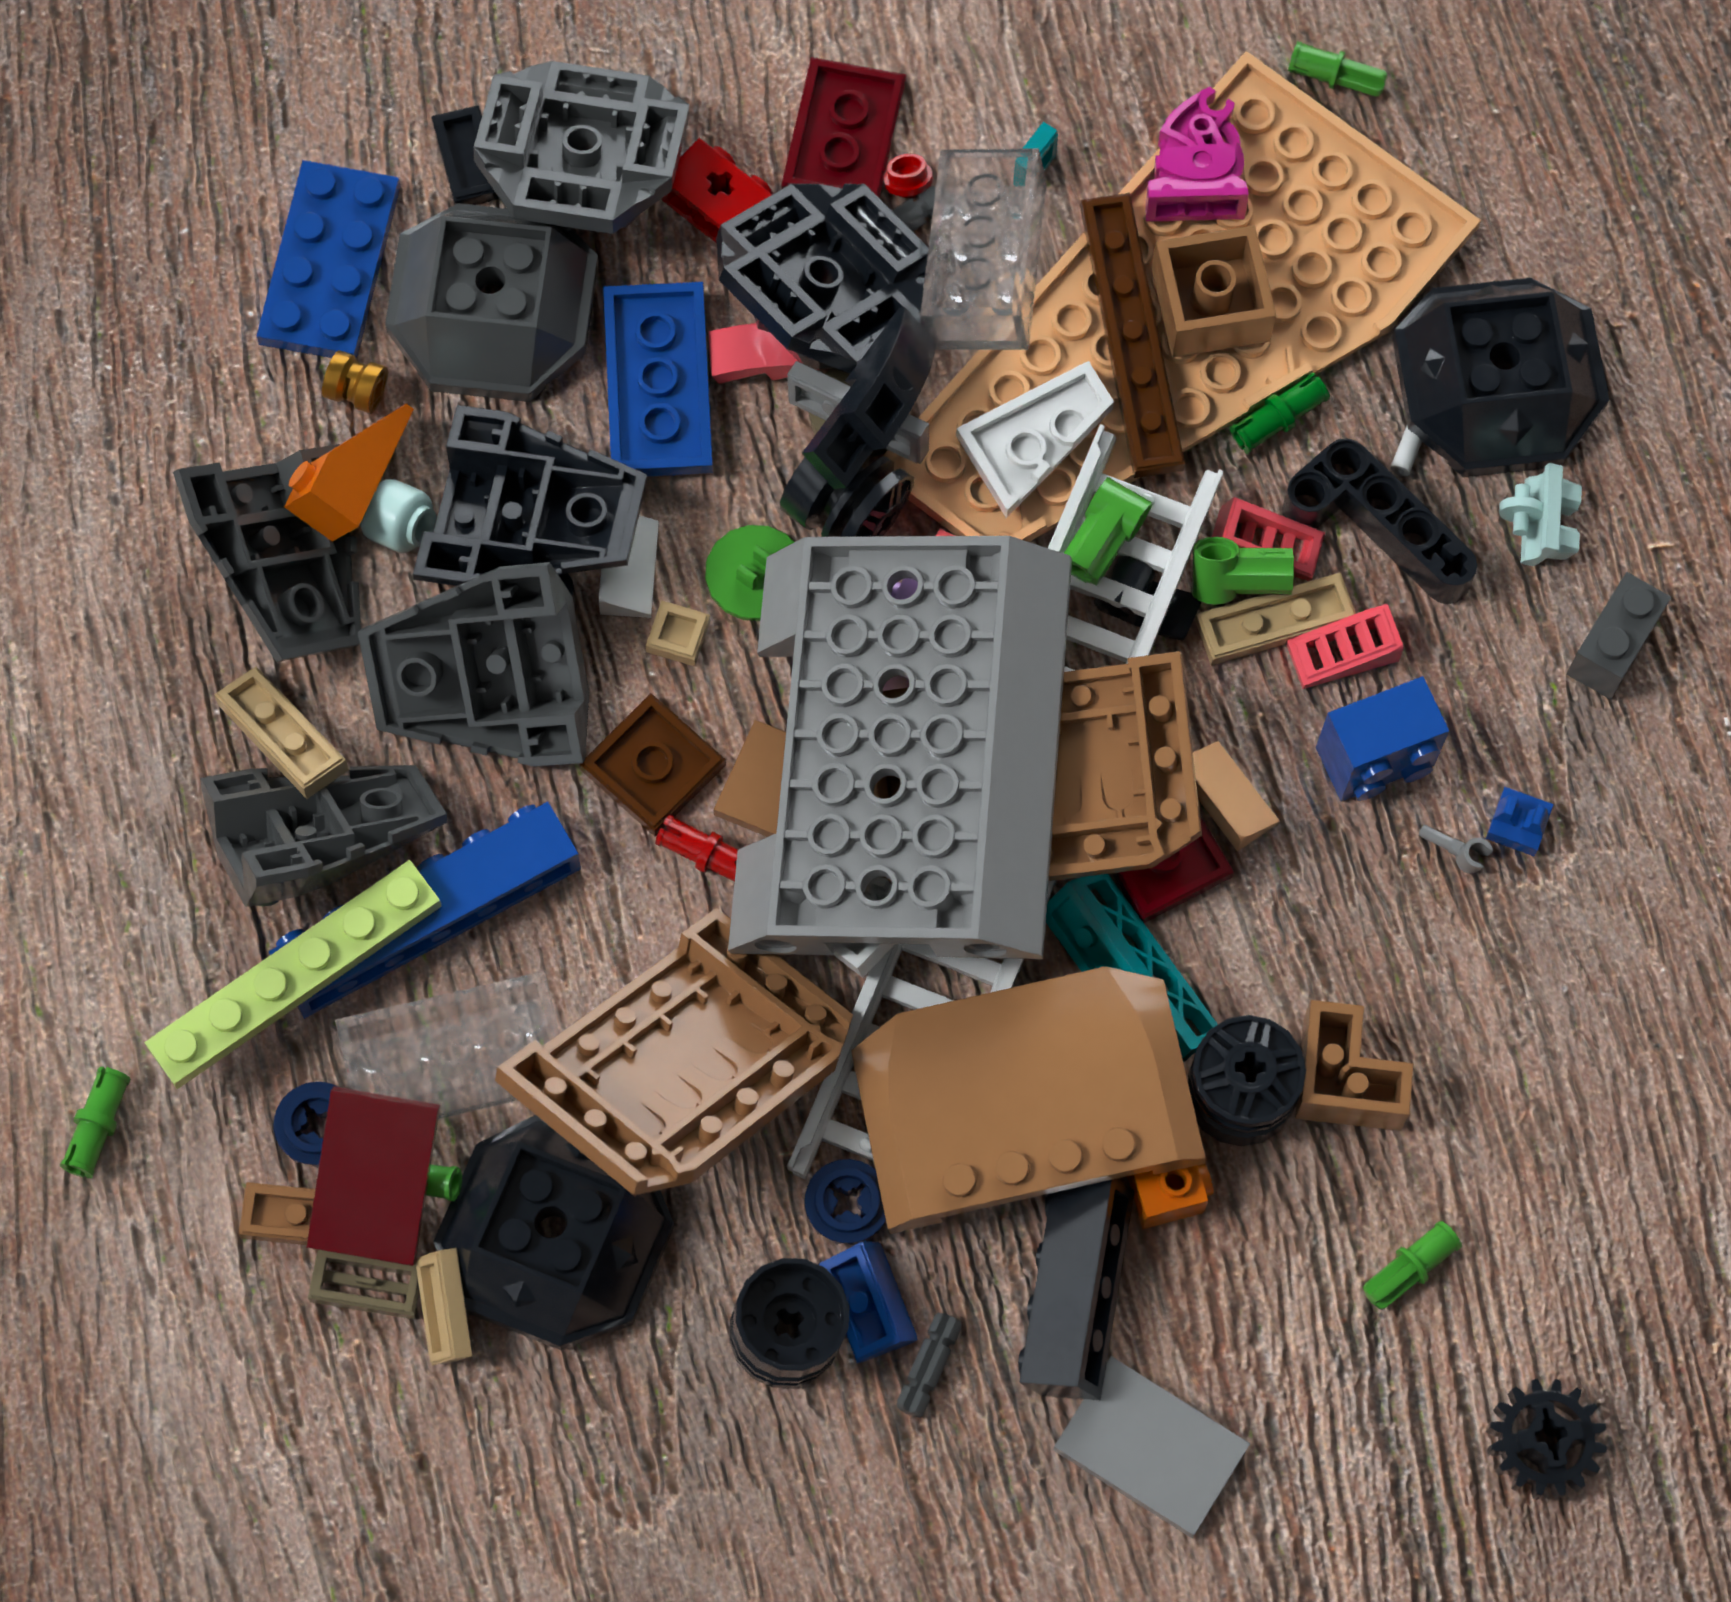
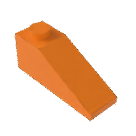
M406 403L313 462H303L289 480V486L292 488V491L284 508L332 542L358 528L414 409Z

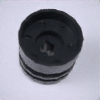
M871 453L846 488L833 489L804 457L783 491L780 499V510L808 530H812L825 522L821 537L884 536L894 524L907 502L914 486V477L901 468L894 471V462L885 456L873 461L868 466L872 456Z
M1252 1015L1228 1018L1208 1031L1197 1047L1187 1080L1197 1124L1204 1132L1219 1142L1243 1147L1263 1143L1283 1129L1293 1114L1303 1091L1306 1075L1302 1049L1291 1033L1271 1019ZM1241 1066L1250 1067L1251 1074L1256 1076L1253 1083L1246 1082L1244 1073L1240 1072Z
M781 1258L762 1265L745 1281L730 1318L729 1342L737 1363L753 1379L773 1388H797L816 1381L832 1365L849 1328V1303L842 1285L826 1268L807 1259ZM779 1319L786 1325L793 1322L798 1325L794 1339L787 1333L780 1336L775 1333Z

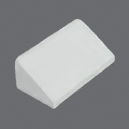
M639 515L628 566L601 569L599 591L600 615L651 618L659 528L658 520Z

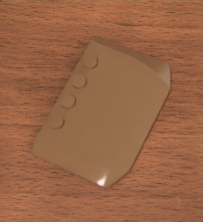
M1180 651L1128 658V664L1064 672L1049 881L1153 868L1202 836L1183 658ZM908 688L885 690L883 695L887 698H898ZM896 776L881 778L877 782L878 798L887 799L894 796L900 789V778Z
M715 908L682 932L678 948L548 1043L541 1045L537 1040H534L497 1067L495 1082L633 1195L689 1184L699 1178L833 1073L850 1029L853 1014L778 955L730 953L728 951L731 919L718 908Z
M1105 966L897 1013L851 1050L890 1234L942 1223V1217L1152 1170L1153 1175L1206 1164L1163 979Z

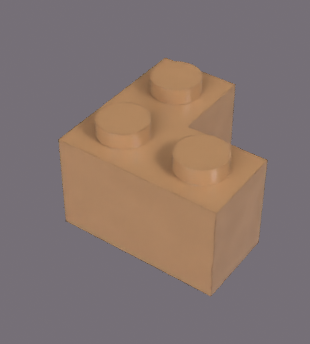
M1318 1000L1310 1001L1303 1019L1301 1043L1306 1075L1303 1091L1296 1104L1295 1119L1397 1131L1402 1130L1410 1115L1413 1063L1360 1057L1364 1006Z

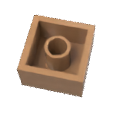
M1255 225L1156 241L1151 268L1172 358L1270 342L1276 320V311Z

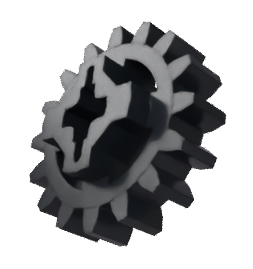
M1538 1379L1532 1380L1528 1384V1395H1525L1517 1386L1508 1393L1509 1400L1513 1406L1499 1402L1493 1411L1502 1419V1422H1490L1486 1428L1487 1433L1498 1437V1441L1486 1449L1488 1455H1501L1503 1462L1495 1471L1497 1475H1503L1511 1471L1516 1476L1511 1489L1517 1491L1525 1483L1532 1485V1499L1537 1500L1543 1495L1546 1488H1550L1555 1500L1561 1499L1565 1496L1566 1483L1574 1491H1580L1586 1486L1581 1473L1594 1477L1601 1469L1591 1458L1602 1457L1607 1452V1446L1595 1441V1437L1601 1435L1607 1429L1606 1424L1592 1423L1590 1416L1598 1408L1597 1405L1592 1403L1582 1407L1578 1403L1582 1390L1577 1387L1568 1396L1561 1393V1380L1557 1379L1551 1383L1547 1391H1543ZM1554 1407L1567 1413L1573 1421H1569L1555 1412ZM1527 1408L1526 1420L1528 1426L1525 1430H1519L1517 1433L1512 1434L1513 1423L1517 1415ZM1543 1428L1547 1436H1556L1558 1441L1550 1451L1546 1442L1537 1443L1535 1438ZM1576 1445H1581L1577 1462L1572 1468L1566 1470L1565 1465L1568 1463L1566 1452ZM1524 1457L1538 1466L1539 1472L1526 1466L1520 1458Z

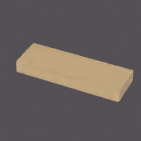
M1340 572L1293 586L1292 594H1264L1198 613L1195 617V623L1209 662L1213 666L1285 645L1287 640L1349 617L1356 614Z
M257 666L214 694L218 706L306 799L349 770L346 759Z

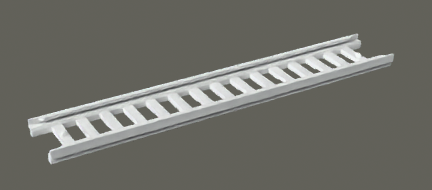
M1100 424L1048 548L1061 553L1065 552L1086 519L1084 516L1093 495H1095L1107 477L1152 502V507L1147 516L1181 528L1172 551L1134 537L1130 542L1125 541L1117 554L1141 560L1152 569L1163 573L1154 596L1103 577L1096 586L1092 583H1084L1071 575V590L1106 601L1118 608L1127 607L1135 614L1144 617V620L1134 641L1068 615L1066 640L1128 664V658L1150 655L1220 485L1224 471L1220 469L1218 473L1210 470L1205 471L1191 507L1103 474L1115 445L1116 436L1104 431L1105 426ZM1123 591L1121 602L1118 603L1114 601L1115 598ZM1064 666V672L1075 671ZM1057 880L1049 881L1047 903ZM895 944L868 973L852 1011L853 1018L836 1069L822 1082L787 1165L788 1170L792 1171L793 1175L806 1179L822 1141L874 1161L867 1133L831 1119L842 1093L861 1100L856 1073L852 1071L854 1063L851 1050L880 1028V1026L872 1024L882 997L913 1010L954 1001L893 977L892 973L902 950L992 986L990 992L1012 988L1024 959L1004 958L1002 964L987 958L937 957L929 944Z

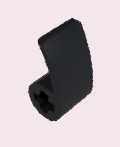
M1116 555L1105 576L1153 596L1159 584L1154 581L1156 577L1155 571L1148 564L1139 559L1124 555ZM1176 589L1158 635L1176 640H1184L1202 602L1194 598L1191 592ZM1123 591L1114 599V601L1118 603L1121 602ZM1098 598L1094 599L1095 606L1101 612L1141 628L1144 617L1135 614L1127 607L1118 608Z

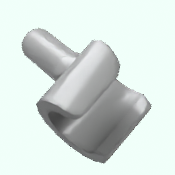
M1425 824L1419 832L1420 837L1455 855L1458 867L1468 874L1477 873L1484 868L1482 864L1471 859L1469 849L1475 850L1483 856H1489L1493 852L1491 844L1483 838H1473L1464 843Z

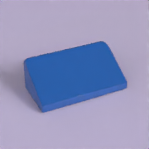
M862 1241L819 1263L842 1285L848 1300L849 1328L846 1336L857 1363H862L905 1347L918 1340L881 1243Z

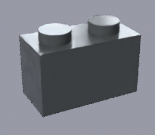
M1626 571L1579 648L1566 675L1611 700L1660 620L1671 596Z

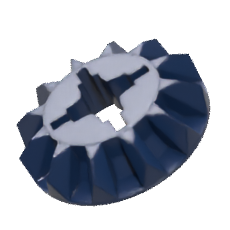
M326 1082L305 1083L291 1090L279 1103L274 1116V1134L280 1148L296 1163L301 1162L319 1167L323 1139L322 1137L319 1138L314 1132L307 1135L303 1133V1130L309 1126L308 1114L305 1108L309 1107L312 1113H316L321 1119L327 1117L331 1089L334 1086H338Z
M842 1159L826 1164L813 1175L805 1192V1211L817 1234L823 1235L838 1245L841 1243L858 1244L879 1233L886 1221L876 1170L872 1166L858 1160ZM863 1187L857 1199V1207L863 1218L858 1214L854 1215L848 1210L843 1212L842 1215L838 1214L835 1218H832L838 1206V1200L830 1188H833L837 1193L841 1192L848 1196L853 1191L857 1192Z

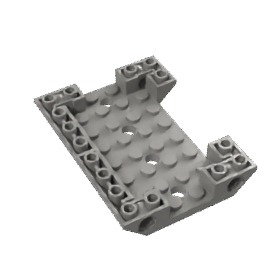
M1012 536L804 537L766 558L757 654L759 657H793L777 833L738 849L728 951L730 953L833 955L834 943L929 944L937 957L1043 959L1072 558L1070 555ZM911 578L918 582L917 590L911 597L899 600L891 596L892 588L898 581ZM896 676L909 679L908 690L902 696L887 698L883 695V687L889 679ZM886 776L900 778V789L894 796L887 799L874 796L875 785L881 778ZM877 877L891 879V891L884 899L872 901L865 897V889L871 880Z

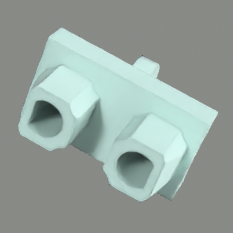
M1548 463L1545 465L1543 473L1530 476L1524 480V484H1517L1515 486V497L1506 498L1499 504L1500 517L1513 522V534L1522 536L1521 564L1534 567L1547 558L1566 560L1579 550L1580 533L1578 530L1560 525L1561 514L1570 516L1578 510L1581 504L1582 486L1563 479V466Z

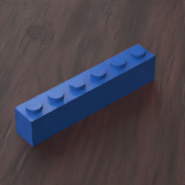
M549 802L537 808L533 804L522 807L508 818L509 823L492 832L489 829L480 830L465 839L462 843V848L445 857L443 854H436L421 862L416 868L440 899L442 907L297 1006L304 1019L581 870L579 854ZM340 905V906H338V907L332 909L331 911H329V912L323 917V919H324L325 917H327L328 915H330L331 913H333L334 911H336L338 908H340V907L343 906V905ZM296 929L282 936L276 942L277 947L268 951L269 954L272 955L304 933V929Z

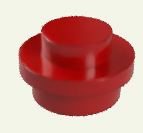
M907 153L894 157L889 161L887 171L884 174L886 190L902 198H914L916 195L926 191L933 183L931 167L918 154Z

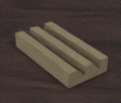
M324 1250L317 1251L308 1294L309 1302L416 1320L418 1299H420L416 1263L410 1266ZM327 1262L410 1275L411 1277L409 1284L327 1271L326 1266ZM323 1283L406 1296V1301L402 1303L324 1290L322 1285Z

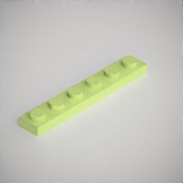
M408 860L144 1043L176 1089H179L442 907L441 901L411 860Z

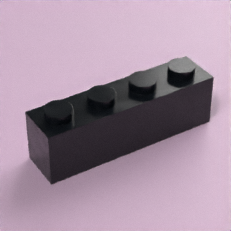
M1119 1179L1058 1191L1046 1196L1045 1214L1047 1220L1043 1242L1039 1244L1036 1252L1038 1273L1035 1291L1027 1305L1029 1326L1026 1344L1021 1349L1018 1358L1019 1383L1041 1396L1101 1400L1135 1193L1132 1188Z

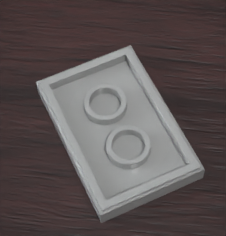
M1110 1356L1106 1364L1101 1400L1083 1399L1056 1442L1053 1451L1190 1538H1193L1250 1443Z

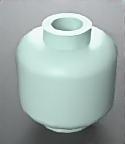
M385 479L379 483L360 526L363 535L371 541L396 552L405 553L420 546L424 531H434L436 513L433 510L430 497L422 490L396 479Z

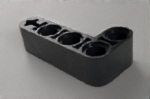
M1345 438L1334 441L1289 481L1282 507L1284 517L1316 529L1341 509L1410 578L1437 602L1443 604L1457 603L1468 593L1477 570V561L1473 552L1377 458L1356 440ZM1340 463L1346 464L1355 473L1352 475H1342L1336 472L1332 466ZM1299 495H1309L1315 498L1319 504L1312 507L1304 506L1298 502L1296 497ZM1371 498L1383 499L1389 504L1390 508L1386 510L1375 509L1367 500ZM1411 532L1417 533L1424 538L1426 543L1422 545L1411 544L1403 535Z

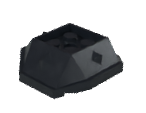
M790 184L720 226L716 236L719 281L754 316L758 329L771 333L800 363L813 369L837 368L851 373L901 307H906L922 326L926 321L932 250L865 184H843L842 188L823 184Z
M1531 277L1432 288L1394 329L1392 342L1408 429L1417 435L1430 449L1448 460L1447 464L1463 478L1545 469V465L1548 463L1563 466L1609 402L1592 308ZM1491 360H1504L1511 365L1512 369H1499Z
M534 1115L475 1145L462 1175L460 1193L455 1201L450 1202L433 1243L437 1251L457 1249L466 1313L558 1350H564L610 1331L615 1332L634 1324L674 1229V1222L661 1190L633 1195L542 1119ZM550 1216L560 1217L567 1222L565 1231L555 1238H546L537 1231L542 1220Z

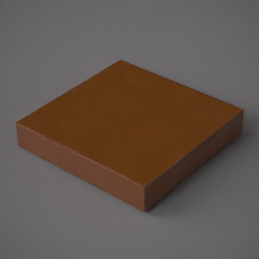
M650 693L579 766L585 775L655 837L660 828L663 829L665 827L663 825L665 819L669 815L675 817L726 766V759Z

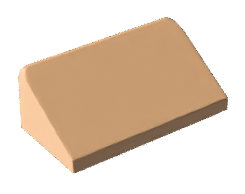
M1219 741L1193 752L1198 800L1237 851L1279 824V819Z

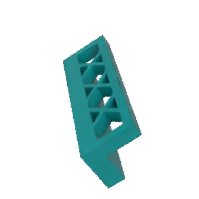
M1109 874L1080 877L1068 881L1048 901L1046 923L1081 972L1106 966L1150 977L1155 975L1164 980L1165 985L1169 989V991H1166L1183 1063L1195 1054L1197 1047L1208 1031L1218 1024ZM1096 888L1108 907L1100 904L1090 890ZM1122 933L1130 936L1138 946V949L1131 946ZM1184 1017L1192 1020L1202 1035L1196 1036L1184 1020Z

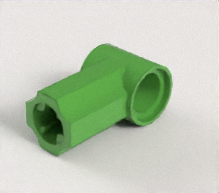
M1107 477L1093 496L1085 513V521L1064 552V554L1070 555L1072 558L1071 575L1084 583H1092L1097 586L1125 541L1130 542L1141 528L1152 507V502Z
M1207 537L1195 543L1193 548L1191 592L1198 601L1216 605L1232 601L1237 594H1292L1294 581L1293 548H1239L1234 541L1223 537Z

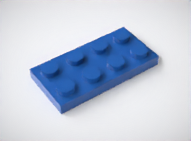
M302 160L256 335L259 345L332 358L340 350L355 355L357 359L401 187L399 177Z
M703 282L603 286L611 459L645 473L647 477L713 473Z

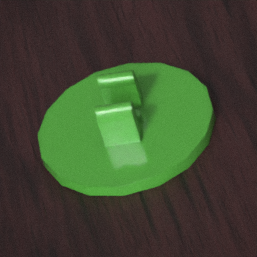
M747 525L729 531L714 544L706 559L705 582L711 598L724 612L741 620L760 621L766 558L794 543L787 534L770 526Z

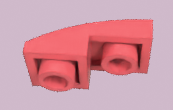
M756 323L708 331L711 376L718 384L766 373L772 381L787 378V373L794 363L798 361L771 333L758 329Z

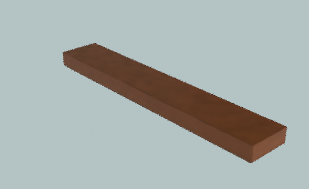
M1130 193L1082 199L1080 210L1134 478L1184 471L1185 460Z

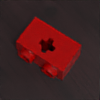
M699 137L680 157L672 191L661 198V200L716 243V236L721 224L773 195V191L760 177L756 175L749 177L739 169L732 156L726 150L719 146L712 148Z

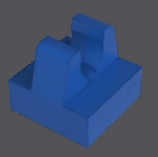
M1504 787L1485 839L1535 856L1554 804Z

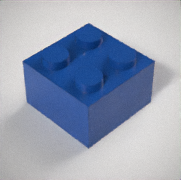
M1422 676L1328 712L1316 745V750L1340 801L1342 802L1355 796L1358 801H1364L1383 792L1386 789L1385 785L1401 778L1406 783H1409L1433 771L1432 766L1435 765L1441 753L1449 729Z

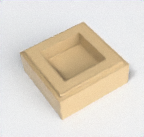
M661 600L646 643V652L695 667L710 624V614Z

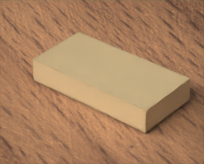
M457 1249L438 1250L416 1258L415 1263L430 1363L432 1365L448 1364L472 1357Z

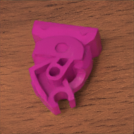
M1210 86L1191 96L1175 108L1167 117L1160 130L1158 142L1160 154L1155 157V179L1148 181L1146 222L1245 219L1249 194L1247 184L1242 180L1244 156L1240 146L1239 134L1230 123L1233 117L1235 102L1228 99L1223 109L1217 111L1210 109L1208 105L1215 101L1216 90Z

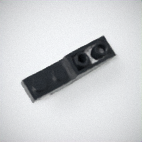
M901 307L897 310L845 381L851 388L802 452L833 489L846 488L873 450L886 449L914 406L928 377L935 355L936 342L906 307Z

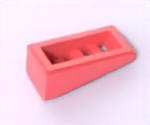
M1233 497L1220 508L1212 537L1230 539L1239 548H1272L1276 533L1283 535L1280 548H1293L1295 539L1303 540L1298 561L1294 560V577L1310 581L1313 579L1325 532ZM1238 522L1242 523L1239 538L1234 537ZM1256 528L1263 529L1258 546L1252 544Z
M1388 604L1364 610L1291 638L1286 642L1302 689L1399 662L1404 649ZM1376 629L1381 646L1375 647L1369 630ZM1355 634L1362 649V653L1355 655L1349 636ZM1331 641H1336L1343 659L1336 663L1328 644ZM1316 646L1323 668L1315 670L1307 648Z

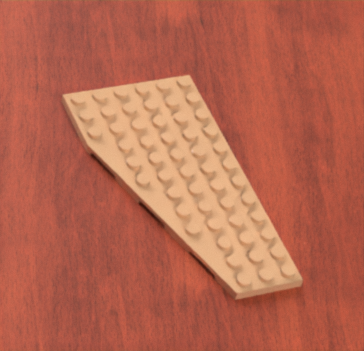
M1247 51L1213 87L1216 90L1215 101L1208 105L1210 109L1217 111L1225 107L1228 99L1235 102L1233 117L1230 123L1239 134L1240 146L1244 156L1242 180L1246 182L1249 194L1245 219L1146 222L1148 181L1155 179V157L1160 154V149L1152 155L1118 193H1130L1183 452L1264 406L1265 399L1272 394L1281 395L1305 379L1311 372L1317 375L1389 333L1477 231L1481 222L1474 214ZM1255 225L1276 311V320L1270 342L1172 358L1151 268L1156 241ZM1085 231L918 417V419L929 423V452L921 464L914 463L891 451L884 455L894 462V471L901 468L914 477V486L908 500L955 536H1012L1030 542L1056 527L1100 424L1105 426L1104 431L1116 436L1115 445L1103 474L1127 483H1132L1138 479L1133 476ZM1089 361L1114 401L1113 410L1006 518L957 439V428Z

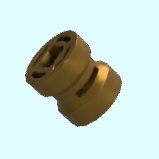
M338 350L327 367L322 384V396L336 402L348 400L353 402L355 409L372 414L378 407L384 394L388 379V367L374 362H369L366 365L359 363L355 355Z

